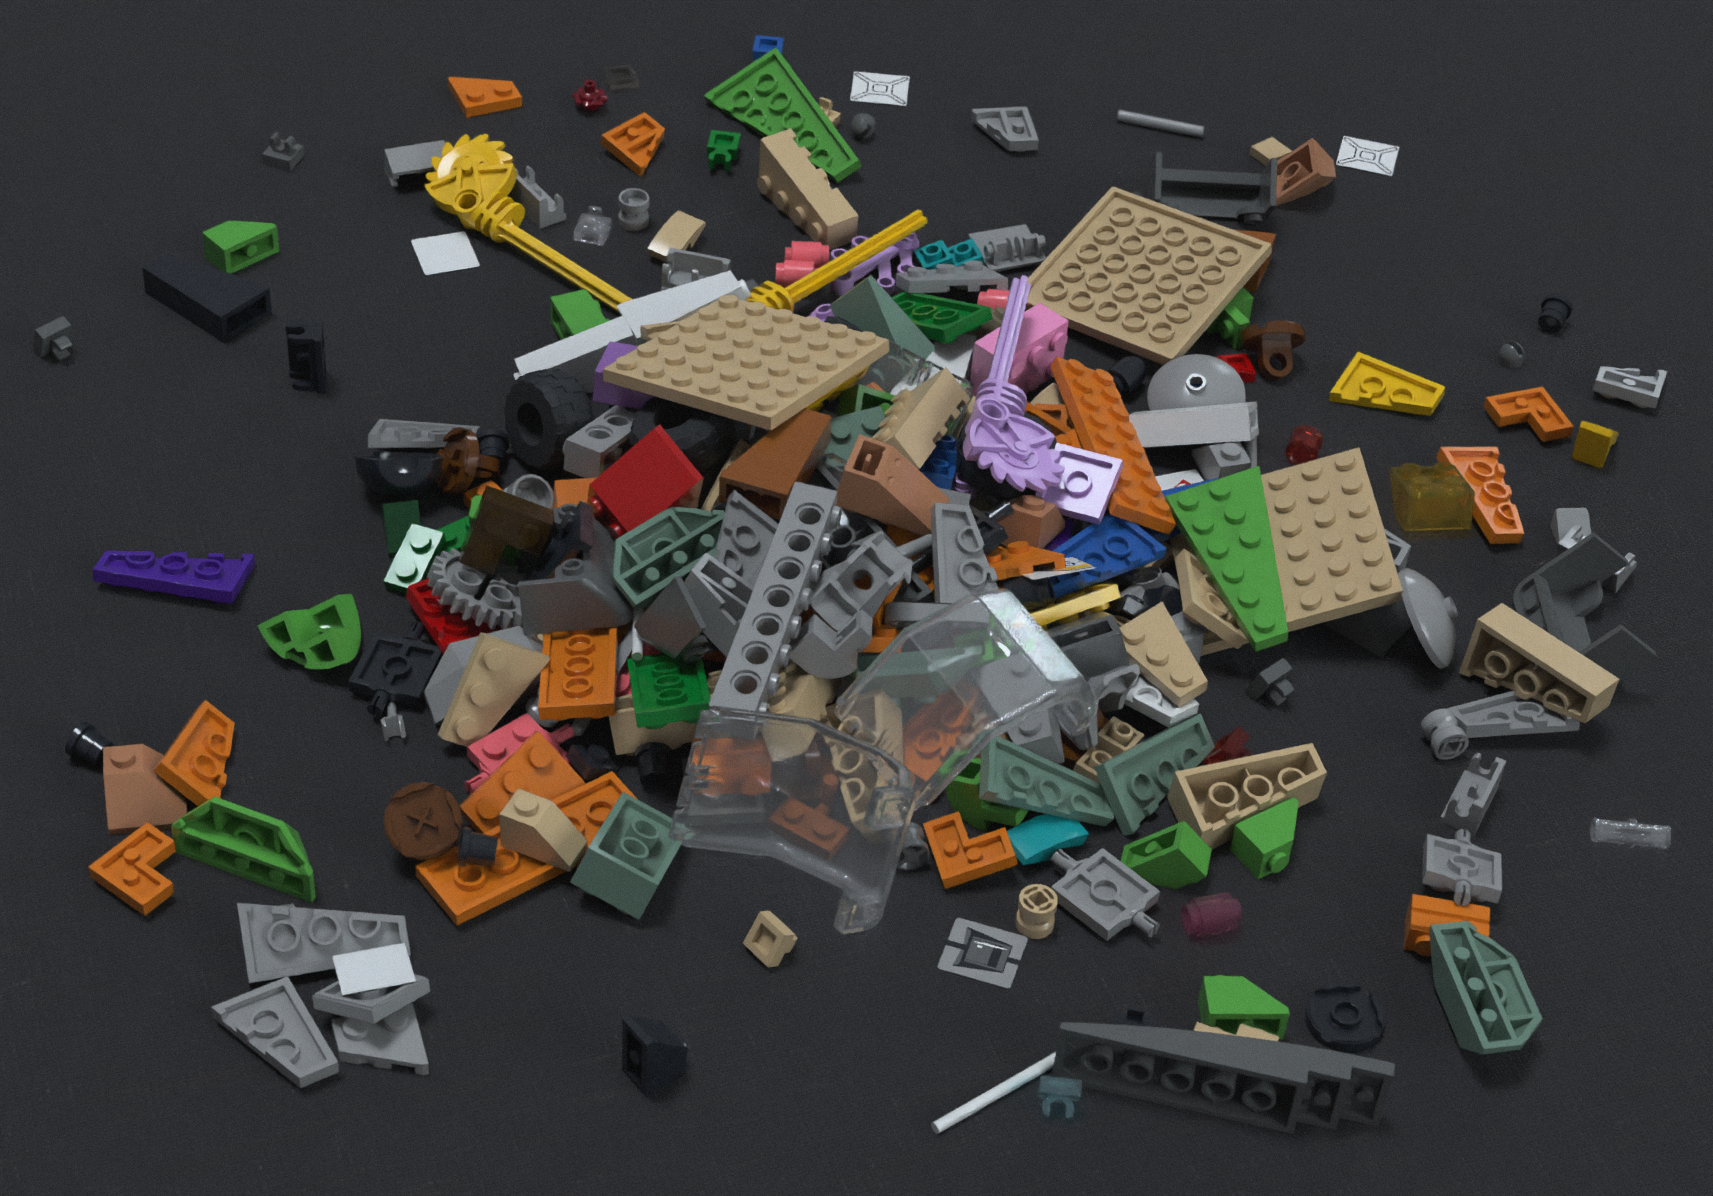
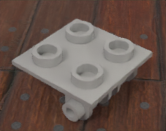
M1026 224L972 233L968 236L970 239L973 238L984 257L986 267L995 272L1041 264L1046 259L1041 250L1046 244L1044 236L1037 233L1031 234Z

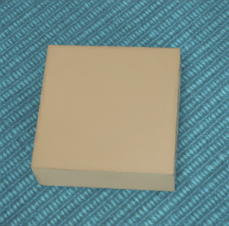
M1271 137L1252 145L1250 155L1266 166L1271 158H1277L1278 161L1292 151Z

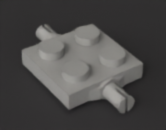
M1464 829L1457 830L1454 836L1455 839H1445L1427 834L1423 845V884H1427L1437 891L1455 892L1454 901L1457 905H1459L1461 898V906L1468 905L1471 899L1478 902L1489 901L1498 904L1502 892L1501 853L1482 849L1471 844V834L1468 830H1466L1465 834Z
M1103 848L1090 858L1075 861L1062 849L1054 853L1051 862L1066 872L1062 879L1051 886V889L1057 895L1058 904L1106 941L1124 927L1130 925L1137 926L1149 937L1156 934L1160 924L1144 912L1158 902L1160 894L1158 889Z

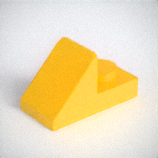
M1581 421L1572 458L1602 468L1612 444H1615L1619 432L1587 421Z

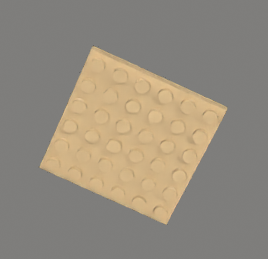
M1112 186L1027 279V283H1030L1031 287L1025 311L1041 303L1069 321L1068 328L1165 365L1169 361L1186 354L1271 255L1272 245L1271 243Z
M723 295L717 301L699 309L697 313L687 319L680 320L677 325L667 331L660 332L655 338L639 345L635 350L617 358L615 362L603 368V381L773 430L889 352V339L878 337L873 332H859L848 329L843 324L822 322L817 317H804L792 314V311L787 309L778 310L766 307L761 302L740 300L735 295Z
M1360 447L1261 475L1288 632L1403 601L1401 595L1403 593ZM1182 533L1170 538L1174 561L1183 549L1196 556ZM1235 620L1232 623L1233 627L1237 630H1241V628ZM1208 629L1205 632L1201 656L1232 648L1233 646Z

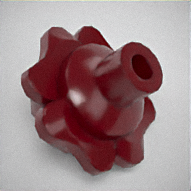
M586 80L584 88L580 87L577 89V92L572 93L575 104L584 111H596L599 107H602L603 103L608 101V97L605 96V90L597 89L596 82L593 80Z

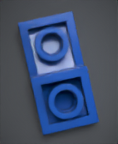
M946 434L935 443V449L919 471L936 487L951 490L956 471L957 441H955L954 437Z

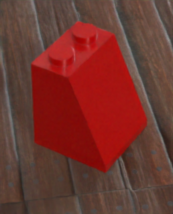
M658 425L589 484L587 504L593 506V514L596 517H603L609 525L608 529L611 536L616 540L669 507H698L703 477L661 425Z

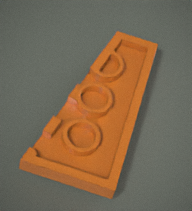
M1440 447L1436 458L1490 544L1520 543L1525 533L1517 507L1511 504L1510 501L1512 495L1510 485H1505L1503 479L1506 472L1503 464L1498 463L1500 454L1498 447Z

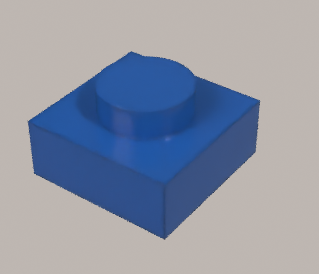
M755 35L752 60L756 61L775 47L782 54L784 38Z

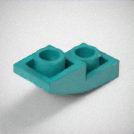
M973 238L948 248L943 240L914 250L918 262L926 270L936 269L938 264H952L955 267L964 266L966 261H981L985 266L984 257Z
M1050 814L1037 816L1007 831L1016 858L1023 865L1049 861L1056 849L1083 845L1089 835L1078 820Z

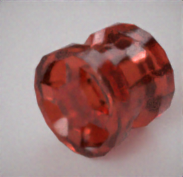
M1309 425L1296 427L1292 431L1290 441L1286 446L1285 454L1287 459L1294 465L1316 460L1323 444L1322 434L1318 429Z

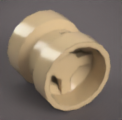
M1032 884L1021 890L1015 922L1016 928L1022 935L1031 939H1041L1051 934L1055 923L1058 898L1050 887L1042 884Z

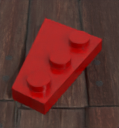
M429 579L408 585L406 593L408 602L443 654L449 643L479 636L480 632L488 634L503 630L498 625L495 626L494 630H491L488 624L484 622L477 626L475 619L463 620L461 612L451 613V605L440 604L441 597L432 595L433 588L427 585Z

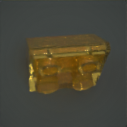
M1438 462L1434 466L1405 463L1402 467H1390L1389 474L1395 517L1405 531L1470 529L1475 491L1455 465L1446 462Z

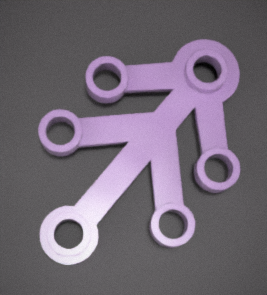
M912 233L829 283L830 288L835 294L844 295L854 287L855 281L878 268L879 278L877 282L889 296L892 295L895 290V280L891 276L890 260L899 255L900 265L897 267V273H905L908 268L915 267L912 265L911 254L919 248V240L916 233ZM865 236L853 237L851 249L869 238ZM841 248L832 250L830 261L849 250Z

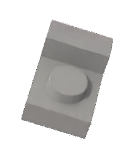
M860 610L840 630L835 632L814 614L800 627L797 639H790L788 644L791 645L790 659L806 672L816 677L835 679L849 675L857 669L858 653L863 651L872 640L873 618L864 610Z

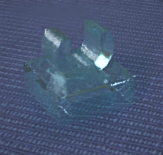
M1041 1075L1038 1082L1037 1097L1046 1098L1041 1107L1043 1117L1049 1116L1050 1105L1053 1102H1060L1065 1107L1064 1119L1069 1120L1074 1112L1072 1101H1078L1081 1097L1082 1080Z

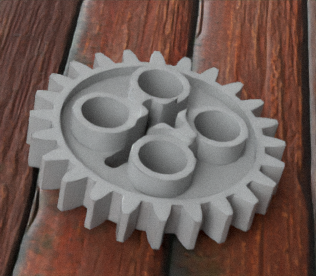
M451 548L449 553L442 551L440 556L435 557L427 575V578H429L427 585L433 588L432 595L441 597L440 604L452 606L450 609L451 613L461 612L463 620L475 619L477 626H480L482 622L487 623L491 630H494L496 625H499L502 629L523 625L518 582L524 581L526 573H518L519 566L506 565L507 559L503 558L499 560L494 575L459 563L460 552L454 548ZM490 577L494 578V579H492V580L490 581V583H489V585H488V587H487V589H486V591H485V593H484V596L481 598V600H476V599L480 596L481 592L483 591L484 586H485L486 582L488 581V579H489Z

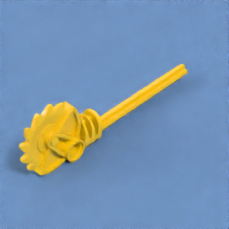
M465 134L457 141L454 147L449 142L445 143L442 150V158L437 156L431 158L432 166L436 172L426 174V178L430 183L424 186L432 201L440 209L457 215L465 228L481 231L483 235L491 237L496 243L508 242L580 289H587L591 296L618 313L617 305L633 300L519 228L525 216V208L522 204L514 202L512 198L507 197L516 182L517 171L514 164L511 163L514 160L509 153L501 151L505 147L504 142H488V134L477 136L470 141L469 135Z
M916 210L786 288L771 281L761 283L759 287L751 289V297L747 298V301L761 302L766 307L778 310L787 309L793 313L796 302L921 229L927 224V218L923 216L921 210Z

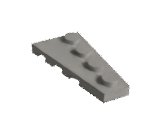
M237 903L249 983L335 969L332 957L334 955L405 943L408 956H411L405 916Z

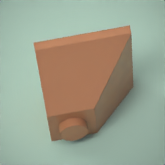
M1313 138L1277 161L1276 206L1311 194L1320 187L1327 186L1336 178L1333 159Z
M1021 495L1007 500L1014 509V514L999 522L1005 528L1009 539L1001 544L1007 546L1012 542L1026 541L1029 543V546L1044 549L1064 530L1066 523L1055 504L1046 502L1043 498L1036 495Z
M144 744L103 747V776L109 835L133 833L147 822L158 830L171 829L172 824L176 820L187 814V797L153 771L164 755Z

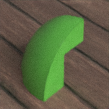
M352 594L336 595L310 609L285 611L257 625L266 642L279 656L284 659H291L308 669H328L350 662L357 655L361 642L360 620Z

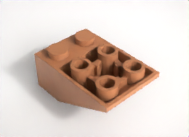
M859 434L844 468L837 490V506L843 507L851 513H860L877 519L882 524L894 525L909 530L920 537L932 534L930 508L935 502L948 504L949 498L894 446Z

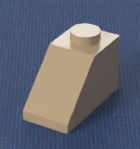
M518 788L500 813L501 846L570 872L588 846V840L551 800Z

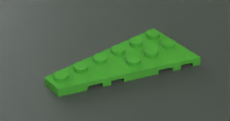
M777 47L704 95L708 103L763 137L791 128L797 136L794 141L799 148L805 146L810 152L811 158L809 161L816 169L822 168L828 177L837 183L862 167L859 159Z
M1260 466L1165 496V502L1170 507L1176 525L1253 650L1256 652L1288 641V627Z

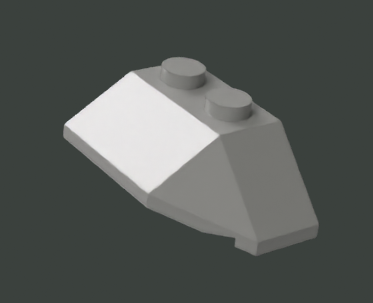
M521 626L488 633L494 637L542 653L543 641L533 634L524 635ZM479 636L449 643L424 691V697L435 726L442 725ZM541 671L513 705L528 702L532 696L538 695L537 690L540 686Z

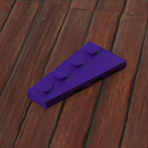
M106 550L93 568V581L107 583L111 586L143 589L147 592L157 591L175 594L184 598L194 597L211 600L215 603L232 604L255 566V554L242 553L241 559H224V553H209L208 559L187 558V552H172V554L160 558L155 557L152 551Z

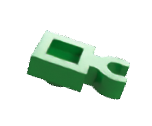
M711 130L707 145L709 169L713 170L714 165L718 163L725 165V171L731 169V159H737L741 133Z

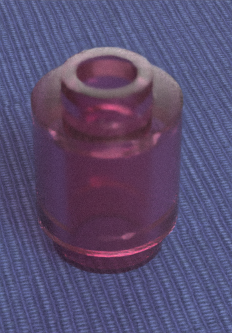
M1222 892L1191 899L1188 904L1182 905L1181 917L1188 935L1196 934L1198 937L1235 930L1238 921L1242 919V909L1237 898H1232L1229 892Z

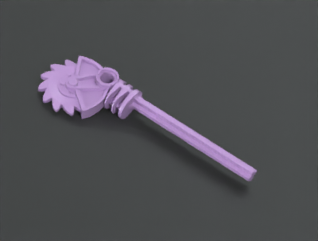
M1022 275L1020 279L1014 277L1012 280L988 379L983 381L978 387L972 414L965 427L966 437L963 442V453L966 460L978 461L980 469L990 468L992 476L998 483H1002L1005 479L1014 488L1022 492L1025 487L1038 492H1045L1046 486H1058L1060 484V479L1056 476L1061 475L1065 470L1064 466L1056 463L1060 452L1055 449H1049L1055 436L1040 424L1024 417L1027 396L1019 387L1007 383L1031 284L1027 283L1028 277Z

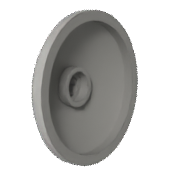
M1192 354L1175 358L1163 365L1155 373L1149 384L1147 399L1149 411L1244 403L1246 394L1240 375L1228 363L1213 356ZM1193 384H1200L1201 386H1200V387H1193V386H1191V385H1193Z
M1405 568L1399 571L1398 576L1403 590L1401 595L1408 616L1431 661L1439 669L1449 666L1454 654L1456 629L1453 618L1458 616L1457 608L1450 596L1444 598L1432 581L1415 570Z

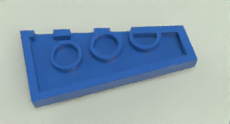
M1109 512L1103 516L1100 525L1091 524L1053 550V552L1065 554V558L1073 557L1096 567L1094 569L1051 576L1055 599L1163 559L1167 548L1137 524L1110 515Z

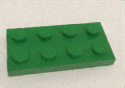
M906 291L891 297L927 339L938 340L940 344L952 343L958 339L957 336L965 332L979 330L982 324L993 319L991 307L920 293H908Z
M662 653L643 656L639 661H635L632 658L627 659L637 728L645 727L654 730L663 728L668 723L680 721L694 724L709 717L708 705L711 698L702 658L692 663H685L684 660L676 661Z

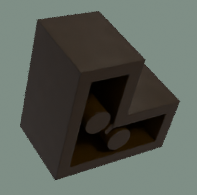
M486 485L461 546L459 563L494 575L506 544L540 556L553 526L554 510Z

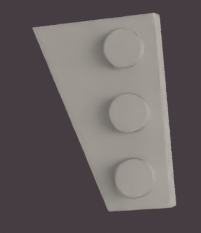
M1516 691L1447 708L1454 713L1458 721V727L1463 729L1467 738L1579 731L1580 721L1545 708L1543 702L1534 698L1525 700L1515 696Z

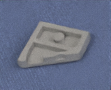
M1027 107L972 109V122L1008 151L1024 152L1027 150H1038L1039 139Z
M1600 366L1592 391L1598 392L1609 399L1619 398L1630 401L1637 407L1656 408L1667 371L1657 370L1655 377L1639 376L1640 370L1637 368L1620 369Z
M409 1003L376 1023L349 1017L331 1019L332 1031L341 1062L353 1064L369 1063L374 1067L391 1070L393 1064L415 1067V1074H429V1064L413 1003Z

